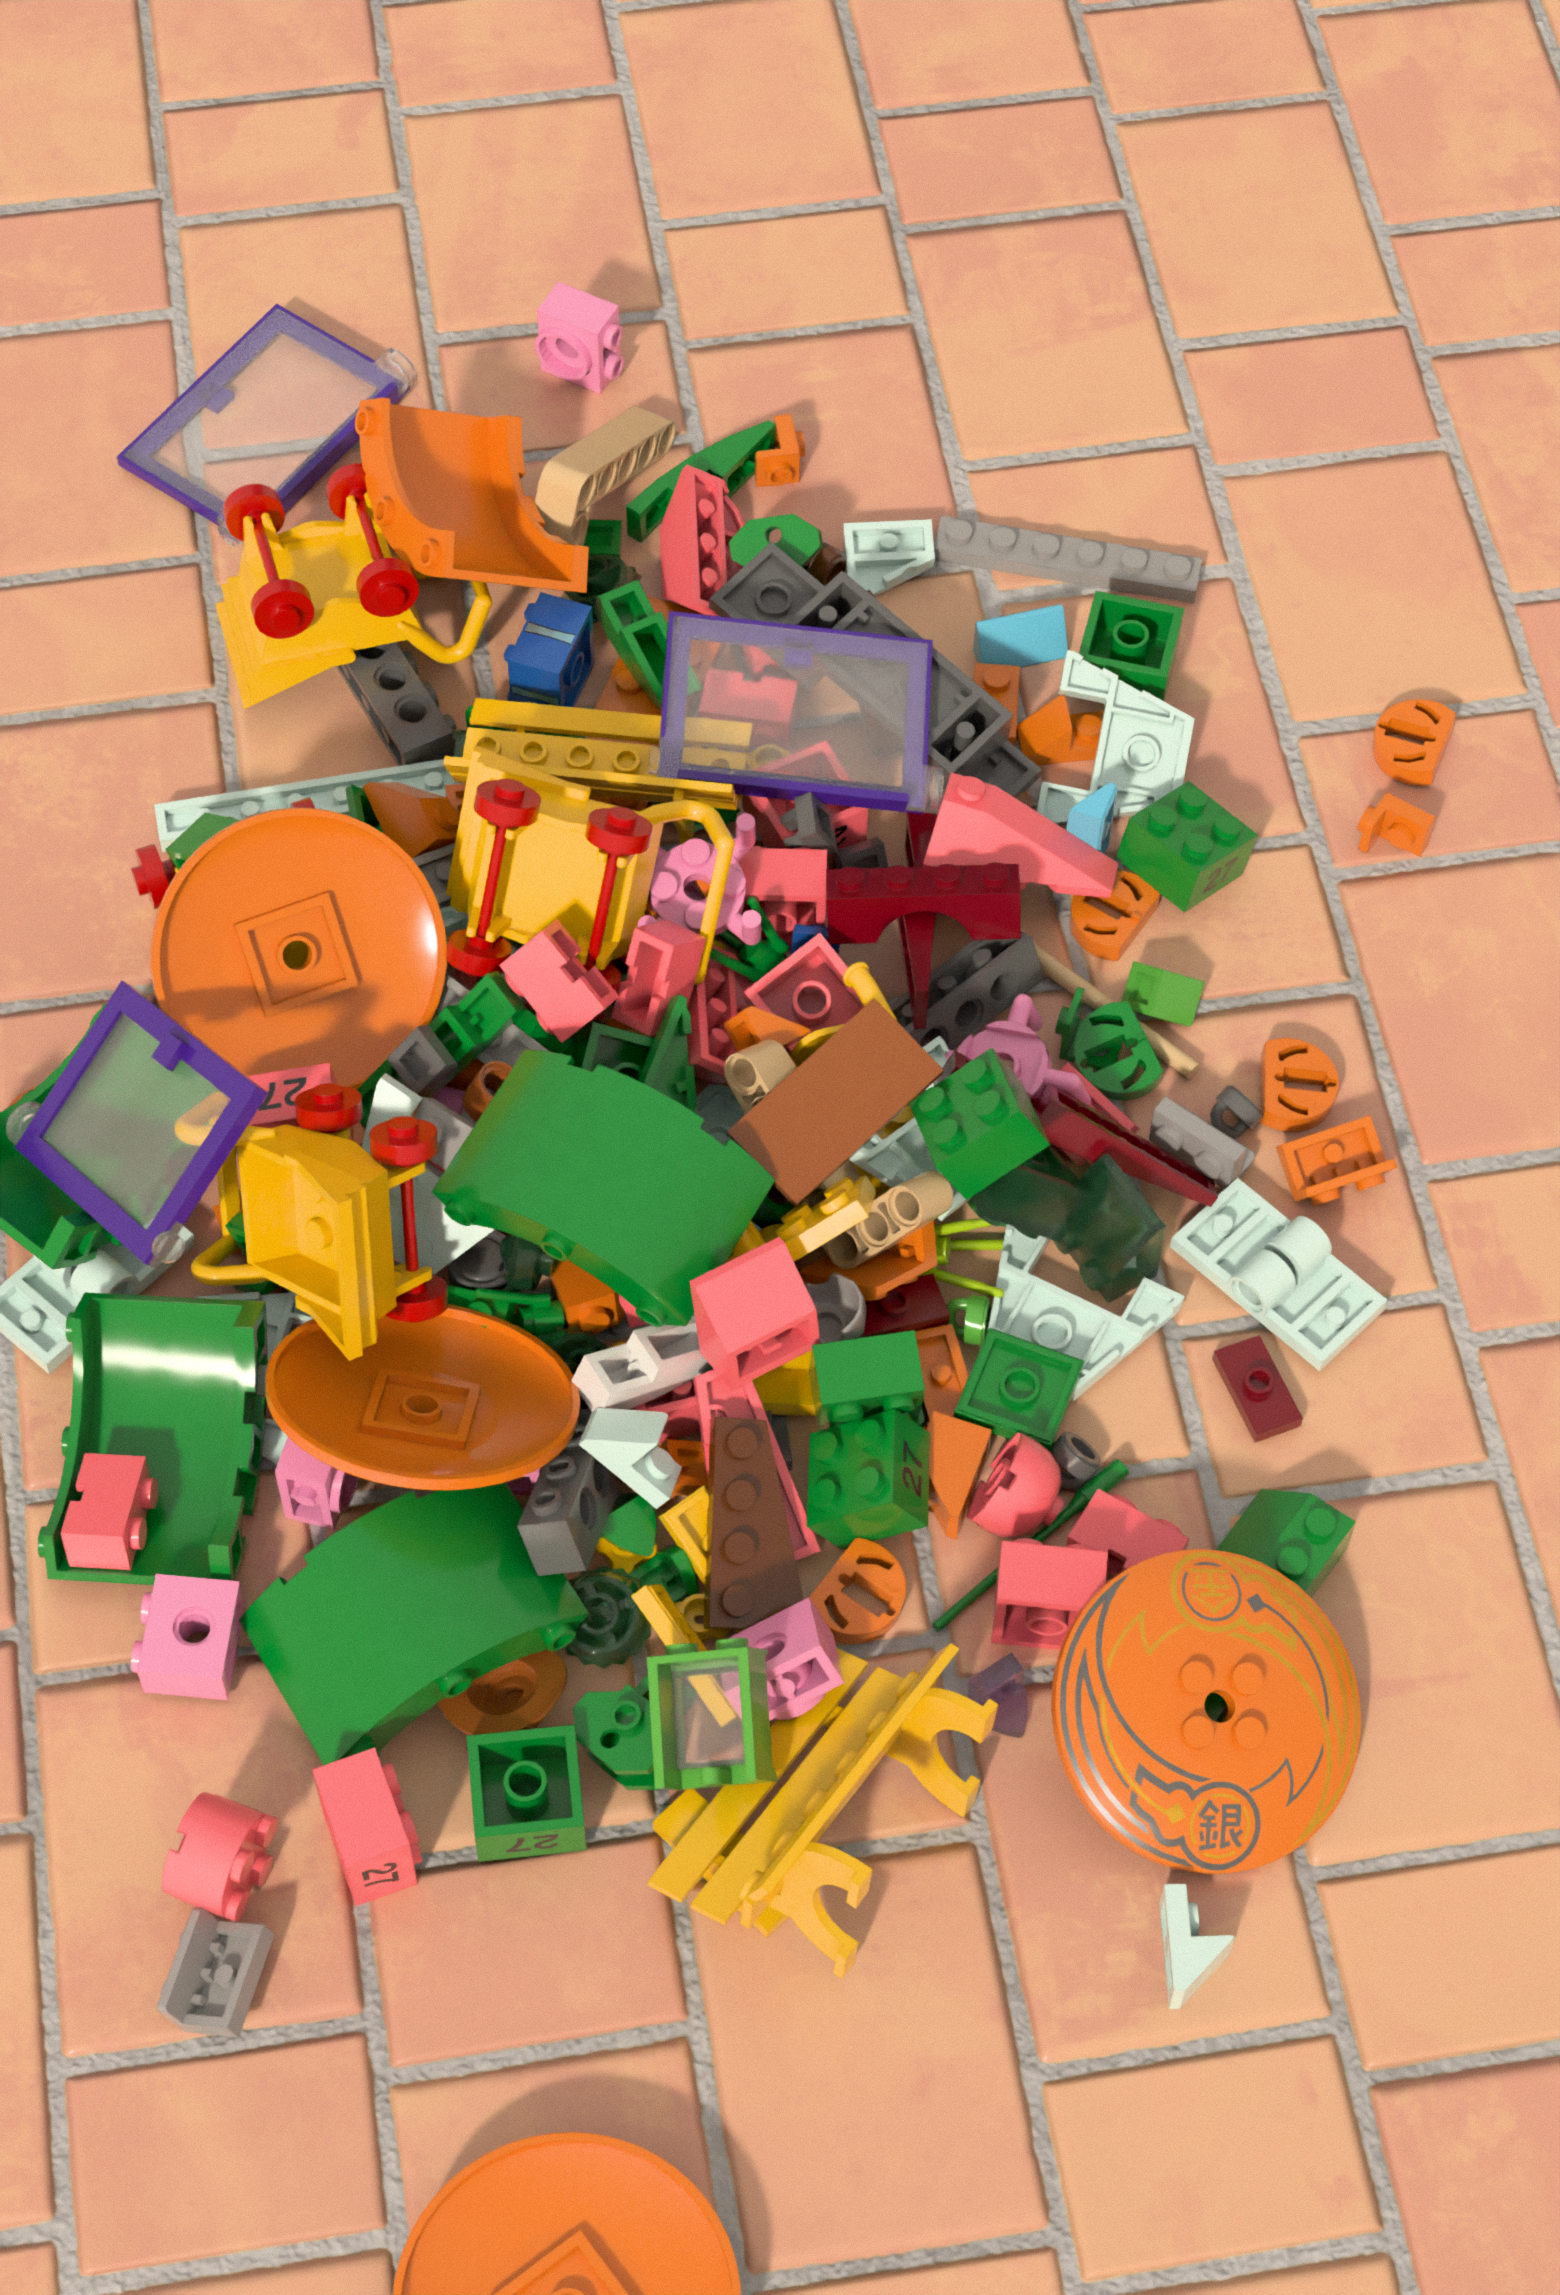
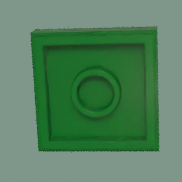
M989 1328L955 1408L954 1418L991 1429L993 1434L1010 1439L1017 1432L1023 1433L1038 1441L1051 1452L1083 1372L1085 1361Z

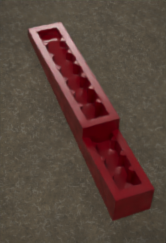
M923 810V814L906 813L904 848L907 867H922L939 810ZM932 911L913 912L897 918L914 1029H926L936 912Z
M954 1050L942 1067L944 1070L943 1074L933 1082L934 1086L962 1068L971 1059ZM1048 1083L1038 1098L1027 1092L1051 1145L1209 1207H1212L1217 1200L1218 1195L1214 1179L1206 1177L1199 1170L1054 1085Z

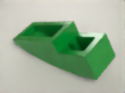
M635 580L597 596L593 611L626 667L648 697L661 710L667 622L661 611L655 613L639 581ZM689 664L686 699L702 691Z

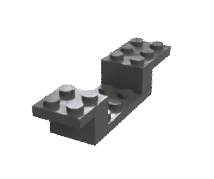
M772 541L709 599V608L720 617L923 639L845 572L841 571L824 586ZM809 646L808 652H811L812 646ZM932 647L928 762L925 771L924 791L941 804L952 772L962 776L976 777L982 782L999 787L1013 797L1020 792H1025L1040 778L1042 769L1008 741L1014 715L934 647ZM759 649L808 692L826 677L903 743L907 665L812 654L811 671L783 668L784 651Z

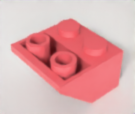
M780 1237L689 1281L700 1353L731 1390L805 1354L812 1349V1345L821 1344L817 1310L784 1241Z

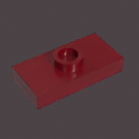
M934 1274L920 1276L912 1283L901 1284L888 1291L887 1296L882 1299L865 1301L867 1310L864 1333L860 1338L912 1330L919 1331L948 1324L950 1314Z
M1260 1335L1214 1351L1212 1360L1255 1443L1301 1427L1303 1417Z

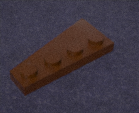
M714 1417L710 1419L709 1504L707 1509V1562L703 1629L743 1631L804 1599L767 1421L730 1417Z

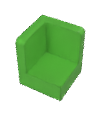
M1133 961L1121 1002H1129L1133 1011L1190 1027L1193 1023L1205 982Z

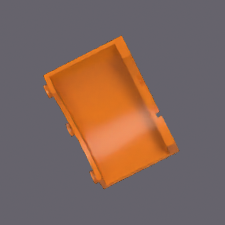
M389 398L359 401V410L355 417V429L360 436L362 467L366 473L365 483L373 509L374 520L379 525L389 545L403 561L407 562L419 573L431 577L567 592H587L589 547L573 545L558 536L548 534L544 530L545 521L539 513L533 497L524 495L520 478H523L526 474L522 447V417L510 415L481 417L390 404Z

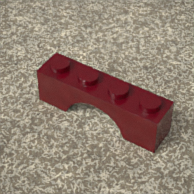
M993 862L986 865L942 864L939 866L922 867L896 865L889 868L845 867L842 869H826L829 944L877 943L883 930L895 919L920 911L938 912L954 918L966 928L972 940L1021 939L1019 864Z

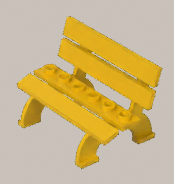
M475 698L469 720L470 725L516 729V732L468 727L462 758L445 756L443 763L455 782L466 783L472 750L477 745L562 780L587 786L591 789L590 796L661 803L677 800H694L710 805L713 808L737 810L738 800H741L742 796L735 794L733 784L657 777L659 746L536 734L537 732L659 743L661 716L545 705L537 704L536 702L524 703ZM685 718L683 746H689L692 749L683 748L682 765L745 772L746 754L718 752V750L748 752L753 730L752 725ZM682 819L673 821L680 837L679 845L693 839L694 820Z
M950 1643L936 1653L920 1673L912 1670L905 1679L877 1667L848 1705L842 1708L838 1704L868 1668L869 1662L837 1648L844 1683L828 1691L821 1701L806 1713L792 1719L776 1720L770 1727L772 1765L778 1780L819 1728L824 1725L829 1729L729 1856L726 1858L720 1854L777 1782L723 1786L650 1877L647 1886L682 1903L702 1876L707 1874L711 1878L691 1902L690 1908L726 1925L743 1903L740 1923L750 1929L765 1908L769 1906L791 1917L803 1934L825 1955L835 1961L833 1974L843 1979L855 1963L859 1942L841 1930L829 1917L821 1902L819 1888L822 1885H834L847 1890L846 1903L856 1909L869 1891L873 1869L851 1855L834 1847L817 1843V1841L884 1755L908 1765L916 1778L933 1796L964 1818L976 1801L980 1780L971 1775L964 1782L948 1767L940 1754L937 1734L941 1730H955L982 1743L993 1728L998 1704L988 1699L984 1706L956 1692L936 1688L938 1676L959 1650L958 1647Z

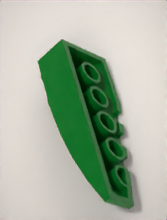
M1261 1489L1216 1550L1243 1555L1259 1561L1286 1576L1312 1598L1347 1550L1356 1521L1311 1493ZM1211 1692L1206 1697L1204 1704L1206 1714L1213 1721L1221 1723L1228 1712L1226 1701L1217 1693Z

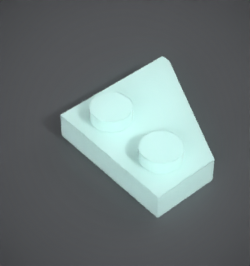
M932 519L843 523L844 553L847 559L846 574L866 591L870 590L874 597L934 567L935 553Z

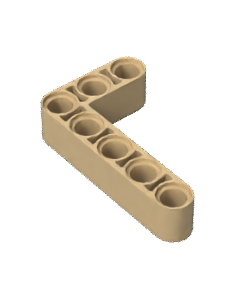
M635 405L552 457L541 473L535 498L537 509L545 521L544 530L548 534L558 536L570 544L584 546L592 505L663 458L674 441L676 423Z
M772 1039L763 1040L731 1054L726 1059L724 1065L727 1083L745 1114L796 1069L785 1048L779 1042ZM848 1160L802 1203L806 1202L811 1208L826 1199L824 1192L839 1180L850 1177L852 1182L859 1179L860 1176L852 1162ZM933 1170L925 1171L891 1188L873 1201L868 1218L822 1246L835 1265L844 1269L854 1268L887 1251L947 1212L953 1203L951 1185L941 1173Z

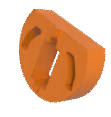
M1423 699L1403 701L1388 708L1378 719L1374 731L1373 755L1378 766L1384 773L1399 782L1409 785H1431L1453 732L1456 713L1443 704ZM1389 732H1392L1395 734L1421 740L1425 743L1423 746L1420 744L1388 736Z
M1117 870L1110 898L1073 895L1069 916L1072 935L1077 943L1090 954L1102 959L1118 961L1158 908L1160 893L1137 874ZM1094 899L1122 915L1117 920L1087 903Z
M1277 1038L1266 1041L1261 1053L1260 1111L1263 1113V1118L1260 1122L1270 1128L1285 1132H1300L1316 1127L1329 1115L1338 1094L1339 1077L1334 1064L1323 1051L1308 1042L1293 1038ZM1284 1081L1322 1085V1091L1325 1092L1284 1088Z
M855 1538L809 1597L833 1633L836 1642L853 1645L864 1644L882 1637L897 1622L906 1596V1580L899 1562L887 1549L873 1541ZM854 1582L887 1605V1614L883 1612L880 1617H877L843 1593L844 1586L849 1587ZM827 1605H831L836 1622L843 1630L830 1617L826 1608Z

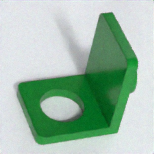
M1077 987L1070 1007H1062L1055 1028V1033L1062 1035L1059 1058L1074 1062V1039L1080 1024L1084 1020L1081 1019L1085 989ZM1123 1043L1111 1047L1105 1055L1087 1058V1067L1091 1066L1094 1069L1100 1070L1116 1063Z

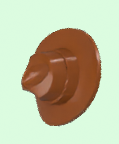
M547 1649L494 1669L473 1680L470 1687L460 1695L453 1698H444L438 1702V1705L447 1720L468 1735L531 1729L543 1721L544 1717L559 1700L567 1685L568 1670L561 1657L554 1651Z

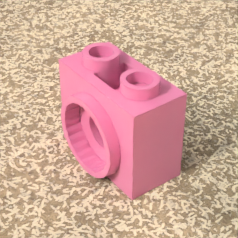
M558 282L537 309L538 337L535 340V351L540 359V368L544 372L601 394L610 380L614 381L619 377L624 364V357L621 356L620 350L623 327L620 326L619 306Z
M289 1437L275 1469L285 1518L334 1530L340 1513L343 1514L348 1509L353 1499L359 1477L340 1471L316 1459L296 1445Z
M164 1574L155 1575L152 1593H144L141 1604V1623L146 1624L143 1641H135L131 1656V1671L138 1673L144 1693L228 1700L233 1668L238 1657V1641L241 1630L239 1619L243 1616L245 1608L240 1581ZM195 1632L208 1633V1636L203 1641L198 1643L186 1642V1639Z
M810 1597L727 1638H748L749 1647L768 1650V1655H765L769 1721L772 1719H792L806 1713L818 1704L828 1691L844 1683L834 1635ZM739 1672L722 1673L724 1692L742 1718Z

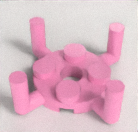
M743 813L736 819L735 846L715 935L729 929L747 945H755L761 939V916L755 910H748L741 915L746 895V880L738 863L755 844V818L751 814ZM694 838L672 848L668 852L659 846L649 891L651 904L657 919L650 915L642 916L638 921V927L669 920L697 934L700 933L707 897L703 900H692L685 895L684 889L688 883L695 880L704 881L710 886L717 856V849L714 844Z
M1020 994L1015 997L1007 1021H997L985 1025L987 1029L974 1037L972 1034L969 1035L957 1050L973 1060L990 1048H993L1002 1060L1014 1062L1013 1072L1022 1081L1026 1092L1036 1098L1041 1095L1047 1084L1050 1083L1088 1106L1091 1104V1098L1077 1074L1052 1069L1049 1052L1042 1040L1034 1033L1043 1026V1019L1030 996L1026 994ZM949 1050L945 1055L947 1060L954 1050Z

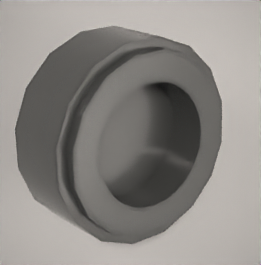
M1227 1085L1216 1097L1217 1103L1213 1106L1210 1113L1211 1124L1231 1138L1241 1136L1247 1129L1252 1130L1263 1118V1113L1232 1085ZM1226 1110L1238 1120L1234 1126H1229L1223 1121L1222 1114Z
M1063 1432L1052 1446L1051 1454L1056 1462L1058 1461L1064 1469L1074 1475V1477H1069L1060 1469L1061 1487L1071 1490L1081 1488L1101 1467V1459L1094 1448L1083 1438L1072 1432Z

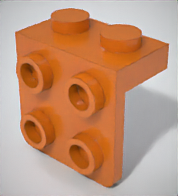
M934 1220L887 1251L854 1268H840L832 1262L829 1256H826L801 1269L800 1276L804 1283L816 1285L825 1283L832 1273L840 1274L856 1282L865 1301L882 1299L887 1296L888 1291L901 1284L916 1281L918 1275L937 1266Z

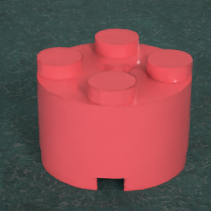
M200 1793L186 1811L177 1829V1832L184 1834L178 1852L169 1849L163 1869L162 1890L178 1900L238 1922L246 1909L252 1885L261 1887L270 1873L273 1856L265 1852L275 1835L278 1818L218 1794Z

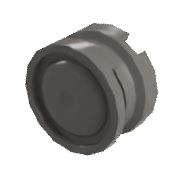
M497 1230L492 1231L447 1265L450 1285L473 1291L477 1288L513 1292L518 1277L514 1245L506 1235Z

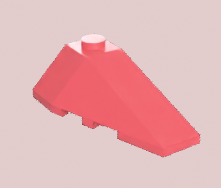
M951 772L922 866H939L942 864L986 865L993 862L1019 864L1020 890H1025L1027 883L1048 885L1055 893L1110 898L1119 863L999 787L982 782L976 777L962 776Z

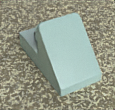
M597 1408L593 1411L579 1445L654 1508L658 1509L670 1499L682 1466L674 1461L667 1451L656 1446L667 1422L668 1414L656 1411Z
M1164 1884L1159 1909L1169 2009H1180L1229 1956L1235 1937L1233 1935L1198 1936V1906L1196 1902L1188 1903L1186 1884Z

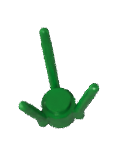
M750 896L747 902L752 910L760 914L761 927L767 938L760 939L755 945H747L727 929L718 934V936L739 952L742 962L714 948L711 949L710 959L746 976L755 983L788 958L784 953L788 950L789 944L777 934L754 896Z
M477 1288L475 1290V1296L478 1298L526 1305L518 1307L512 1324L536 1336L551 1349L553 1348V1339L563 1337L564 1313L562 1304L558 1298L550 1299L549 1293L527 1294L486 1288Z

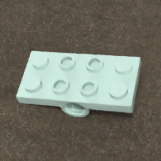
M1239 1178L1234 1180L1218 1195L1212 1207L1206 1206L1171 1239V1249L1319 1372L1385 1310L1388 1300L1331 1254L1332 1246L1330 1240L1321 1227L1304 1216H1297L1290 1221Z
M176 1221L170 1231L163 1233L154 1247L153 1251L159 1255L155 1263H149L148 1265L144 1264L124 1245L117 1247L112 1242L96 1249L97 1255L95 1259L68 1268L52 1270L33 1255L26 1264L0 1285V1332L48 1374H51L73 1354L72 1343L66 1339V1320L69 1312L75 1311L84 1292L139 1295L196 1244L193 1233Z

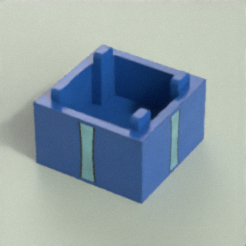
M540 592L536 603H529L524 612V618L527 621L515 645H508L504 652V660L508 662L510 687L507 701L536 702L537 704L575 707L595 665L592 606Z

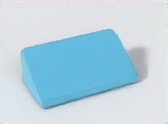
M1062 604L977 621L975 624L973 652L978 663L1014 665L1022 668L1064 659L1068 650Z
M1110 782L1070 809L1066 828L1068 832L1105 854L1111 839L1118 790L1116 784Z

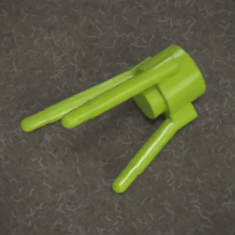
M991 1217L973 1218L934 1225L937 1266L918 1275V1277L933 1273L938 1281L992 1297L1002 1298L1004 1291L1000 1288L939 1269L940 1265L949 1264L950 1251L1002 1250L1004 1239L950 1240L949 1235H946L989 1227L993 1224V1219Z

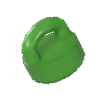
M973 1294L969 1298L960 1297L952 1299L946 1306L950 1314L948 1324H953L956 1337L964 1339L965 1344L982 1346L988 1332L991 1299H989V1296ZM958 1310H966L964 1327L959 1326L956 1322V1312Z

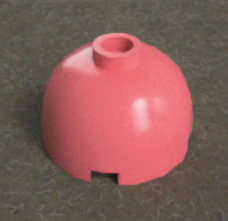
M1017 1432L995 1456L990 1464V1467L994 1470L986 1483L980 1481L967 1512L968 1519L975 1522L977 1526L999 1537L1016 1538L1029 1534L1041 1522L1047 1526L1051 1525L1064 1503V1499L1057 1496L1062 1478L1060 1467L1053 1455L1035 1439Z

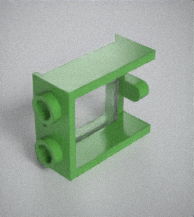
M730 1638L716 1640V1650L698 1652V1644L696 1643L673 1644L666 1646V1655L647 1657L655 1789L688 1790L779 1781L772 1765L765 1655H768V1650L749 1647L748 1638Z

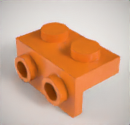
M1370 1115L1276 1147L1294 1202L1311 1198L1313 1206L1340 1198L1339 1187L1354 1182L1358 1191L1385 1183L1383 1173L1397 1168L1395 1159L1385 1160Z

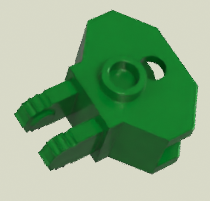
M794 514L748 520L729 541L731 559L744 567L770 543V533L773 530L779 529L782 536L774 544L802 568L806 569L818 553L824 549L822 532Z
M648 1675L635 1688L627 1684L621 1691L587 1692L573 1707L576 1739L587 1749L589 1758L626 1790H661L655 1789ZM683 1683L685 1715L687 1710L691 1709V1706L695 1704L697 1690L690 1684Z

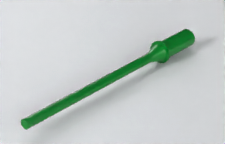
M1113 1460L1081 1489L1077 1488L1067 1508L1056 1517L1051 1525H1046L1031 1539L1042 1543L1073 1515L1084 1511L1097 1489L1108 1493L1128 1476L1129 1471L1120 1460ZM998 1567L932 1623L933 1628L937 1632L942 1630L994 1585L997 1580Z

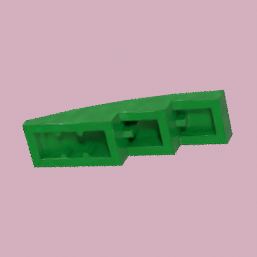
M768 420L730 435L690 456L659 477L626 506L627 535L642 543L662 523L681 471L686 465L723 479L730 491L727 496L731 498L755 474V453L775 449L776 424Z
M498 971L487 973L457 1005L446 1006L429 1024V1027L457 1062L458 1067L445 1080L435 1085L426 1095H422V1098L432 1097L487 1049L527 1010ZM388 1059L357 1089L362 1096L363 1117L360 1123L365 1129L376 1085L385 1073L408 1088Z

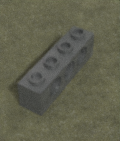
M399 642L354 651L356 655L354 662L336 666L398 766L444 759L445 756L456 757L455 740L459 739L456 724L449 714L442 715L438 708L439 702L433 687L429 682H421L412 654L408 650L402 652L398 646Z
M1021 931V939L973 940L930 974L926 1029H914L908 991L889 1005L897 1022L922 1048L940 1036L949 1050L956 1049L969 1035H974L1010 1007L1016 996L1026 994L1044 980L1033 937Z
M580 1397L578 1424L573 1437L558 1456L542 1467L517 1525L537 1576L587 1571L623 1482L579 1445L592 1413L582 1397Z

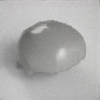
M832 1273L825 1283L816 1285L811 1283L805 1284L817 1310L821 1344L861 1337L864 1333L867 1310L864 1296L855 1281L840 1274Z

